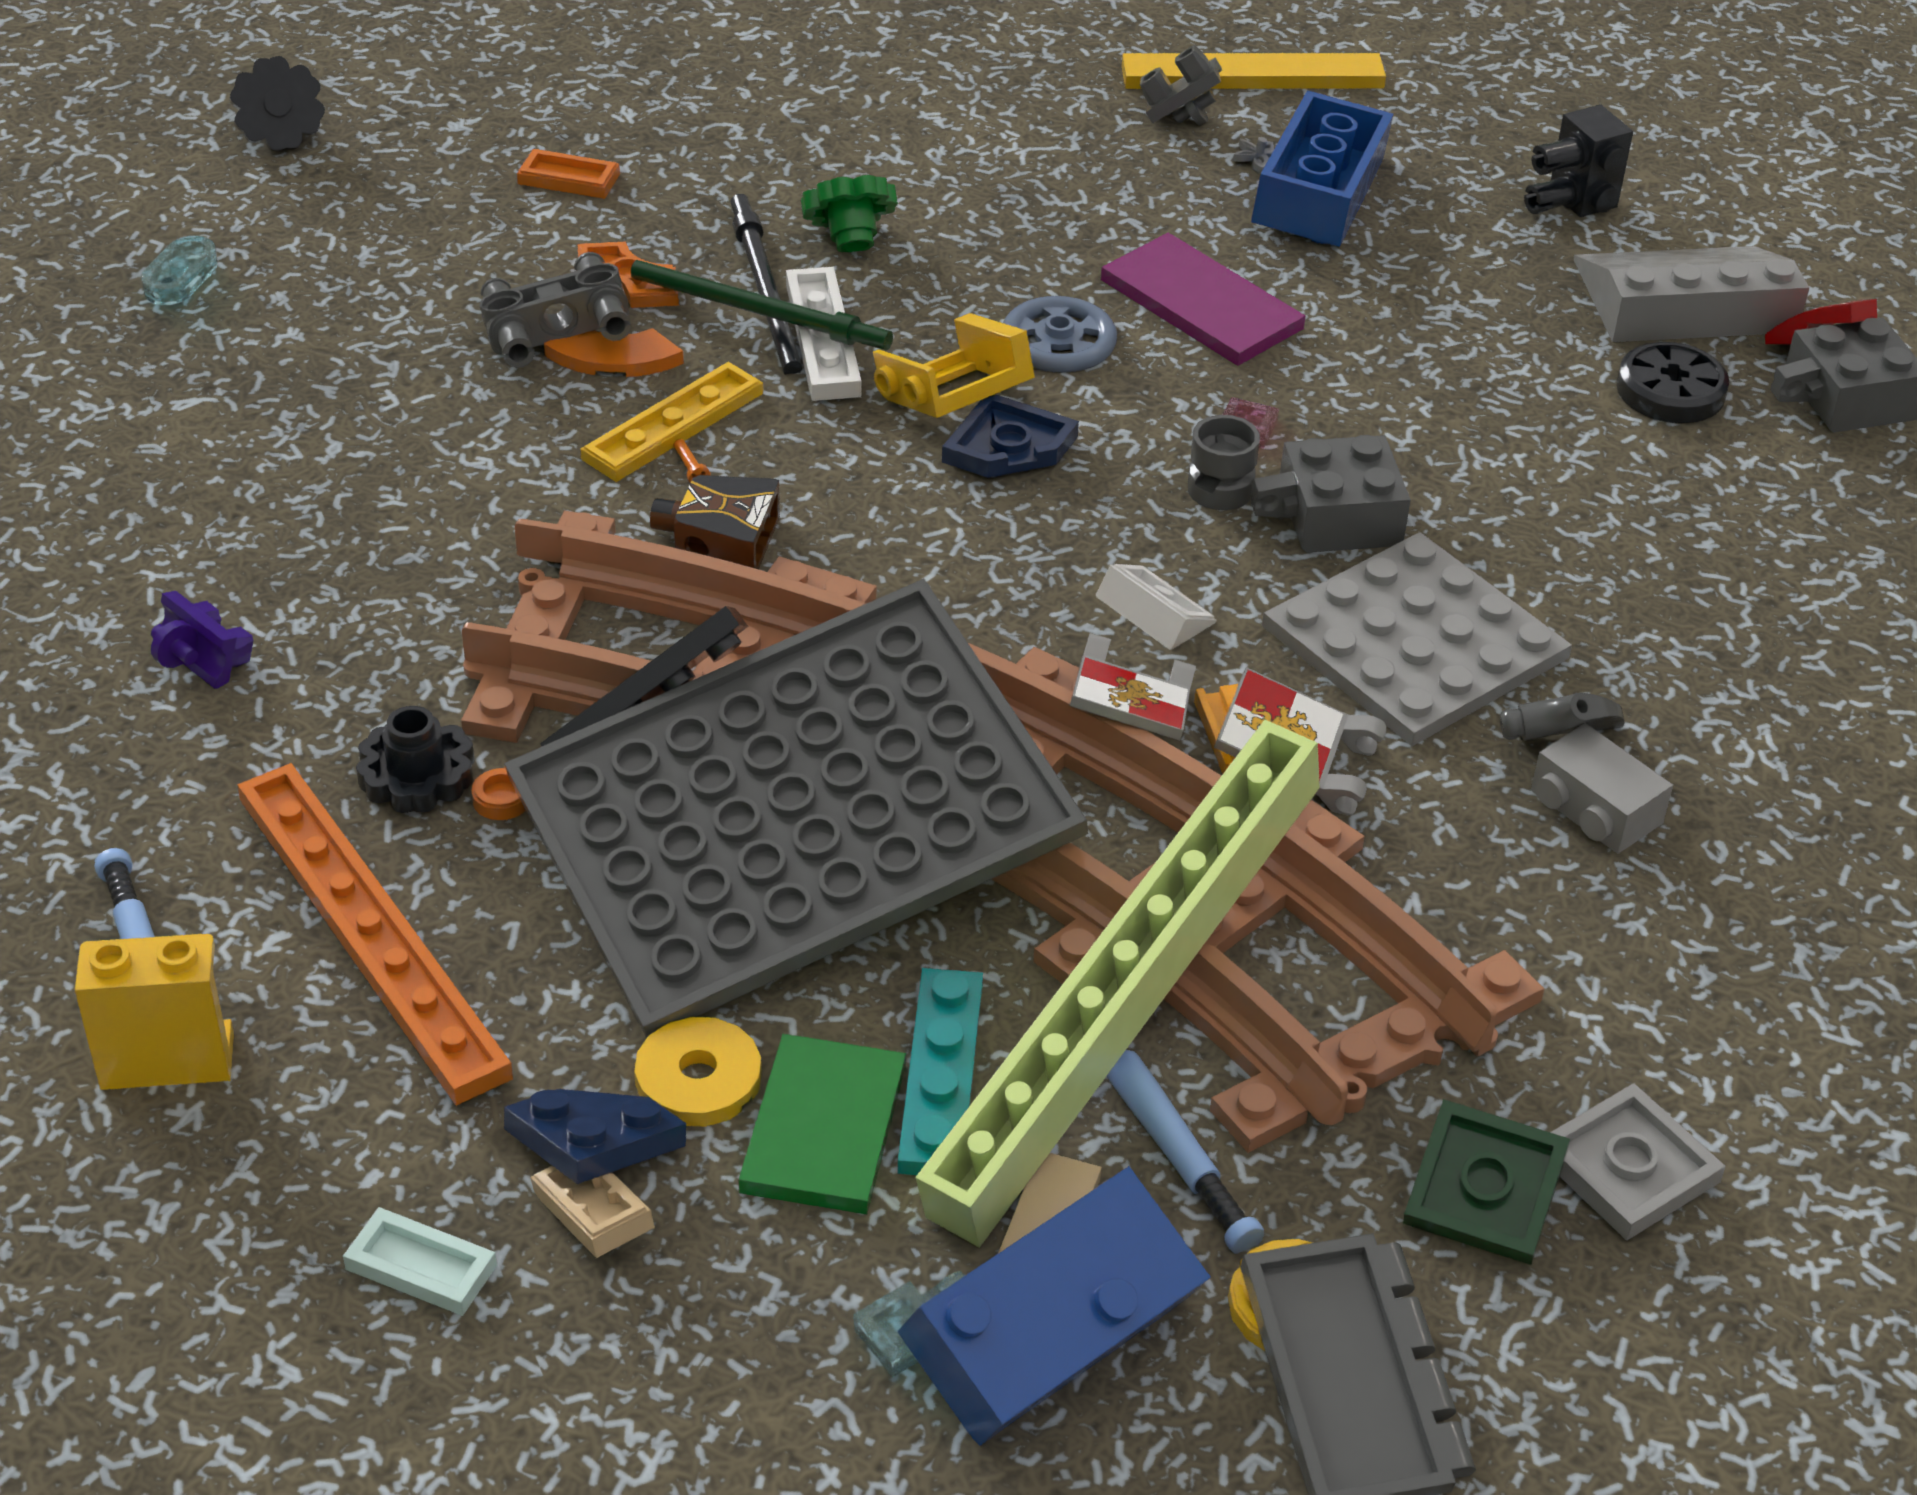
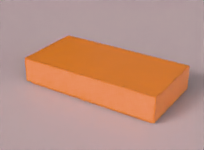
M533 149L517 172V181L520 185L605 199L620 175V165L616 162Z

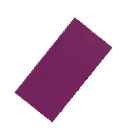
M1169 232L1101 267V280L1237 366L1298 333L1305 326L1306 316Z

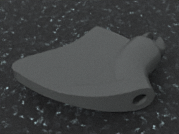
M1581 692L1554 699L1519 704L1518 709H1506L1500 714L1502 735L1508 740L1520 737L1521 740L1528 741L1551 735L1568 734L1584 723L1596 731L1622 728L1625 724L1622 707L1619 704L1598 695Z

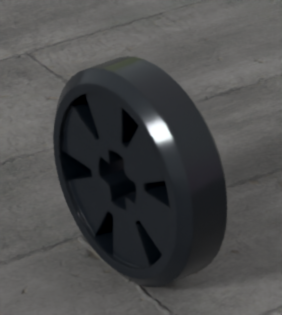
M1656 342L1632 349L1623 357L1617 377L1618 393L1627 405L1647 417L1669 423H1694L1711 418L1724 406L1729 388L1728 373L1717 359L1696 347L1676 342Z

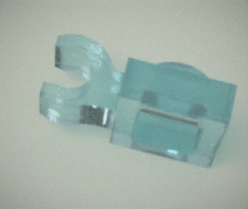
M961 1271L948 1275L935 1287L922 1295L909 1281L853 1314L855 1332L892 1378L918 1362L897 1331L919 1306L963 1278L965 1275Z

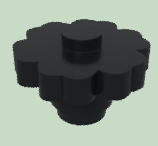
M275 56L270 59H257L253 65L252 73L242 72L238 74L235 80V87L230 94V102L235 108L239 109L234 118V124L243 132L245 138L250 143H259L265 139L266 145L272 151H281L285 148L296 149L302 142V135L310 136L317 133L320 120L325 113V107L319 100L315 99L320 92L321 85L311 75L306 66L297 65L290 69L285 58Z
M405 706L393 711L387 719V724L384 727L373 729L368 738L364 739L358 746L360 762L356 766L359 787L366 792L369 801L372 803L391 801L392 808L399 813L413 811L429 812L435 808L438 800L455 801L462 796L464 790L474 781L472 765L475 757L472 740L465 735L463 729L458 725L441 727L439 720L424 707Z

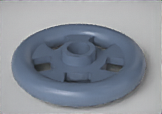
M1045 296L1028 300L1015 307L1003 321L1004 324L1027 330V336L1035 335L1037 342L1029 344L1033 368L1043 371L1076 372L1094 367L1111 355L1117 342L1116 326L1110 316L1098 306L1073 297ZM1046 316V318L1040 320L1038 323L1032 321V319H1035L1037 317ZM1072 317L1079 318V319H1081V320H1083V321H1082V322H1078V321H1076L1075 319H1073ZM1083 334L1098 336L1095 343L1082 341ZM1051 350H1072V353L1063 354L1051 352Z

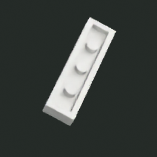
M834 267L786 270V287L790 303L835 315L837 312L845 313ZM795 325L811 400L861 397L862 381L853 345L850 346L832 341L829 334Z

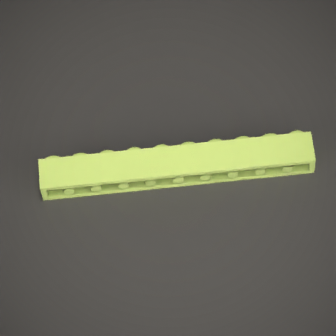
M1264 720L917 1174L915 1178L927 1219L977 1247H981L1320 788L1317 742L1270 721Z

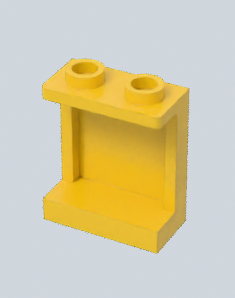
M211 934L86 941L80 945L75 994L100 1090L231 1081L234 1030L231 1019L223 1020L213 973L215 944Z

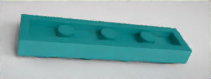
M922 968L897 1174L917 1175L970 1106L983 988L982 972Z

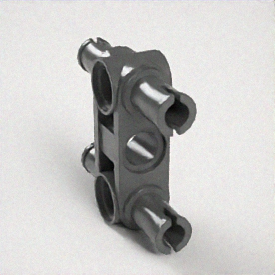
M586 252L576 259L574 269L577 271L512 289H510L511 286L505 279L491 278L487 280L481 288V296L483 298L480 301V310L492 350L495 353L503 354V358L509 366L520 368L528 365L533 360L535 350L532 347L543 345L549 340L567 338L600 328L602 335L608 340L618 341L625 338L630 333L632 326L631 322L628 321L630 320L628 298L623 289L618 267L613 264L603 263V258L597 253ZM553 304H565L564 308L556 314L545 313V310Z

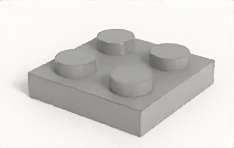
M1635 1083L1550 1132L1570 1138L1560 1178L1626 1241L1721 1183L1726 1167Z

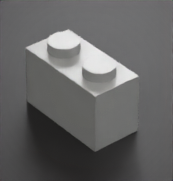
M1584 723L1539 752L1531 791L1538 796L1545 806L1550 809H1557L1579 825L1590 839L1602 842L1619 854L1664 823L1673 784Z

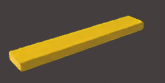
M1122 53V72L1125 89H1141L1140 79L1142 76L1161 67L1171 84L1184 76L1175 63V58L1180 53ZM1203 53L1209 61L1216 58L1222 67V71L1219 72L1221 82L1210 89H1364L1385 87L1386 74L1380 53Z

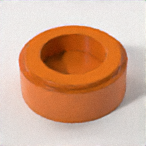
M505 768L486 771L473 782L471 789L473 806L481 816L491 820H508L526 811Z

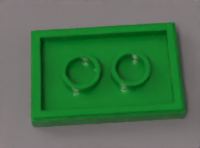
M783 1033L739 1176V1193L867 1215L906 1068V1053Z

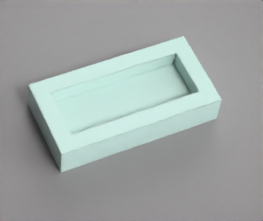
M380 1207L377 1208L343 1255L345 1270L461 1316L467 1311L497 1266L494 1251Z

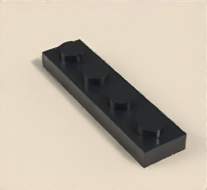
M725 606L541 742V746L647 701L662 690L667 692L692 681L696 677L691 670L708 656H710L713 662H717L731 653L742 643L737 635L749 626L736 608Z

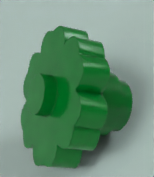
M861 175L854 179L842 176L822 181L817 184V189L804 191L802 193L803 197L800 200L803 219L812 220L813 226L829 227L830 238L836 243L837 250L842 253L866 251L874 246L873 237L877 234L876 221L881 219V215L893 213L898 205L895 185L887 184L885 177H875L873 175Z

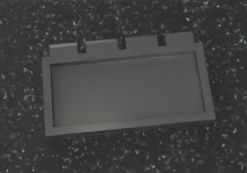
M1374 1233L1244 1254L1240 1266L1308 1495H1439L1452 1492L1456 1483L1455 1478L1470 1476L1476 1471L1461 1423L1451 1421L1436 1424L1438 1421L1451 1418L1457 1411L1440 1360L1437 1358L1415 1360L1431 1355L1435 1351V1346L1419 1298L1414 1296L1404 1297L1415 1290V1286L1399 1243L1393 1242L1377 1245Z

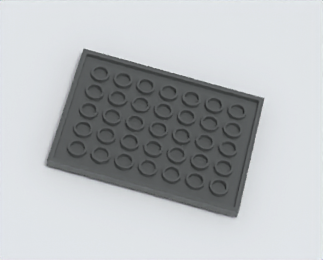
M924 578L504 763L507 775L646 1039L650 1034L667 1023L702 1015L1088 834L1086 817Z

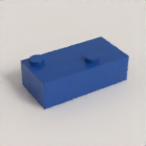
M1307 90L1260 174L1251 222L1306 237L1316 243L1340 247L1382 163L1394 114Z
M1128 1166L919 1306L897 1332L966 1431L981 1446L1183 1303L1211 1277L1133 1170Z

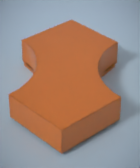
M626 241L578 244V257L586 252H594L603 258V263L613 264L618 267L630 308L679 306L678 291L631 277V267L636 260L647 263L651 262L634 255L629 250ZM651 263L672 270H676V268L673 267V265Z

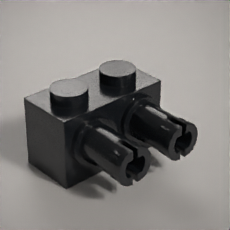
M1602 104L1563 114L1558 141L1537 145L1533 148L1532 152L1536 154L1532 155L1531 158L1534 170L1539 175H1546L1551 172L1552 175L1551 181L1532 184L1526 187L1525 192L1528 194L1524 195V202L1528 211L1532 214H1539L1549 209L1564 206L1570 208L1581 218L1617 208L1634 131Z

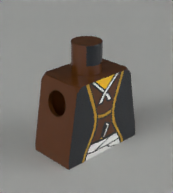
M698 475L692 478L683 501L657 497L654 499L650 512L651 529L674 532L675 548L759 570L780 519L779 480L771 478Z

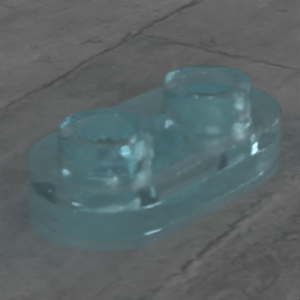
M186 236L171 242L141 274L145 298L158 305H173L188 299L218 266L214 242L202 236Z

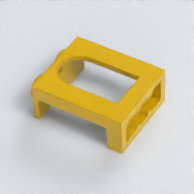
M968 313L954 319L959 350L924 364L880 349L873 351L876 366L874 372L876 387L888 401L939 418L1035 378L1027 330ZM975 370L990 374L987 377L939 396L938 385Z

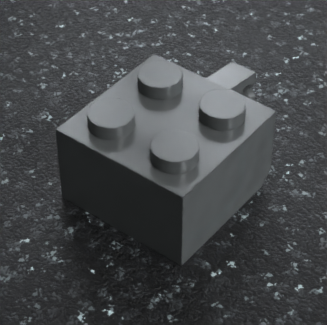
M1867 318L1864 321L1855 323L1821 325L1815 328L1795 330L1786 364L1776 367L1774 381L1771 383V392L1779 402H1809L1833 433L1917 420V357L1884 318Z
M1360 435L1357 437L1334 439L1311 438L1305 441L1284 442L1280 474L1254 478L1251 494V505L1255 516L1292 519L1301 548L1307 553L1391 547L1404 540L1411 502L1385 435Z

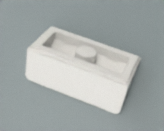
M1110 565L1096 593L1098 599L1169 650L1176 648L1217 621L1212 614L1144 566Z

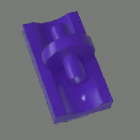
M177 591L162 593L161 603L164 607V619L162 624H157L151 631L153 638L151 655L154 660L166 668H175L184 664L214 689L227 684L233 667L250 662L254 641L253 636L241 626L231 629H225L221 626L222 619L219 610L208 601L193 604Z

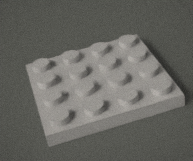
M1421 532L1264 612L1262 627L1373 716L1384 721L1388 728L1411 746L1416 745L1569 659L1572 644Z

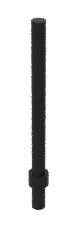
M736 194L730 201L735 216L732 225L737 240L743 242L758 293L781 300L762 243L763 227L760 218L752 211L748 197L745 194ZM766 317L783 373L785 375L801 373L802 364L789 324Z

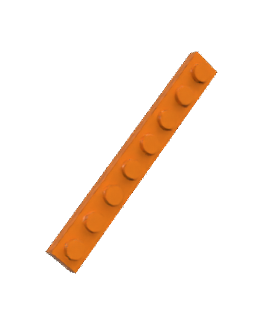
M289 763L237 784L241 803L453 1103L457 1106L513 1080L512 1064L293 764Z

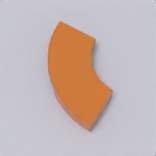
M653 328L635 334H628L625 338L618 341L608 340L601 332L593 330L567 338L549 340L544 343V352L547 358L568 369L590 375H595L596 371L626 372V377H636L663 372L684 364L683 350Z

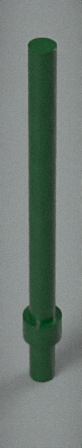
M636 260L631 267V277L633 279L829 334L832 341L850 346L858 342L886 351L893 342L892 331L861 323L858 316L843 312H837L835 315L640 260Z

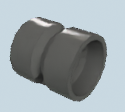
M1233 415L1210 416L1197 423L1193 429L1191 463L1188 475V493L1192 500L1201 506L1213 510L1226 511L1240 508L1251 500L1252 484L1255 478V466L1257 465L1260 433L1252 423Z

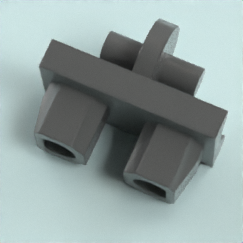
M1193 45L1175 58V63L1184 76L1171 84L1161 67L1155 68L1140 79V86L1147 100L1146 114L1152 123L1174 111L1172 114L1177 123H1181L1190 117L1199 126L1208 122L1205 108L1217 100L1211 90H1207L1221 82L1219 72L1222 71V67L1216 58L1209 61L1196 45Z

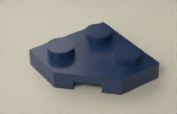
M994 394L980 400L942 446V463L987 478L1057 465L1078 438L1079 421Z
M557 1089L536 1092L529 1099L504 1107V1130L576 1184L686 1146V1123L649 1097Z

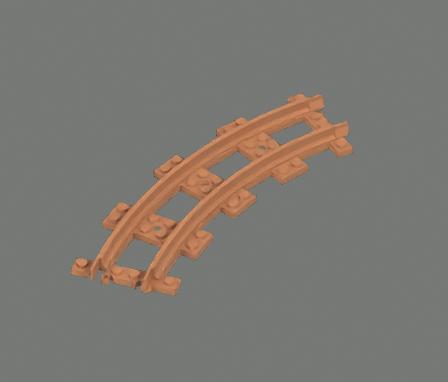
M564 510L558 524L518 519L514 527L517 555L525 558L562 563L559 572L560 577L559 579L546 577L543 571L536 568L521 571L518 575V584L522 597L507 628L476 623H465L463 626L464 673L468 678L481 681L461 719L462 729L468 735L517 743L534 706L578 716L651 662L643 658L565 640L584 599L660 615L696 625H701L725 606L736 608L749 626L737 635L742 643L717 662H713L710 656L701 661L693 671L696 676L694 679H697L876 600V585L780 556L768 572L690 551L615 535V518L596 516L584 512L577 513ZM968 643L1056 774L1066 767L1129 802L1177 833L1220 779L1221 775L1144 729L1069 706L1079 667L1036 647H1033L1015 664ZM662 690L660 693H658V694L655 695L654 697H656V696H658V695H660V694H662V693H665V692ZM1310 800L1164 998L1166 1002L1202 1031L1251 1077L1211 1097L1210 1112L1247 1153L1306 1124L1308 1111L1322 1124H1337L1343 1120L1344 1112L1356 1113L1363 1109L1367 1087L1375 1088L1422 1063L1439 1065L1441 1063L1443 1047L1436 1042L1437 1040H1453L1463 1050L1470 1049L1477 1057L1492 1050L1496 1046L1498 1032L1495 1026L1540 1003L1545 989L1505 950L1468 968L1401 907L1345 863L1363 849L1365 836L1313 800ZM1068 843L992 880L1065 925L1064 928L1034 948L1033 961L1063 984L1154 864L1128 881L1074 844ZM1283 908H1286L1347 957L1398 1004L1319 1042L1278 1001L1223 953Z

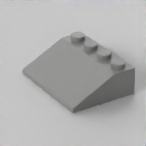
M1756 246L1574 255V262L1612 342L1766 334L1785 320L1803 313L1809 292V286L1794 260Z

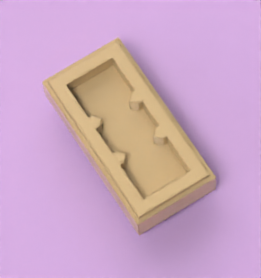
M553 1166L530 1177L533 1190L541 1202L596 1258L655 1228L651 1209L612 1172L580 1184H576Z

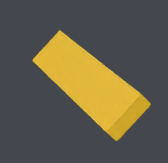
M726 362L580 448L581 460L613 481L618 482L674 448L673 445L676 440L683 439L686 441L762 395L763 382L732 363Z

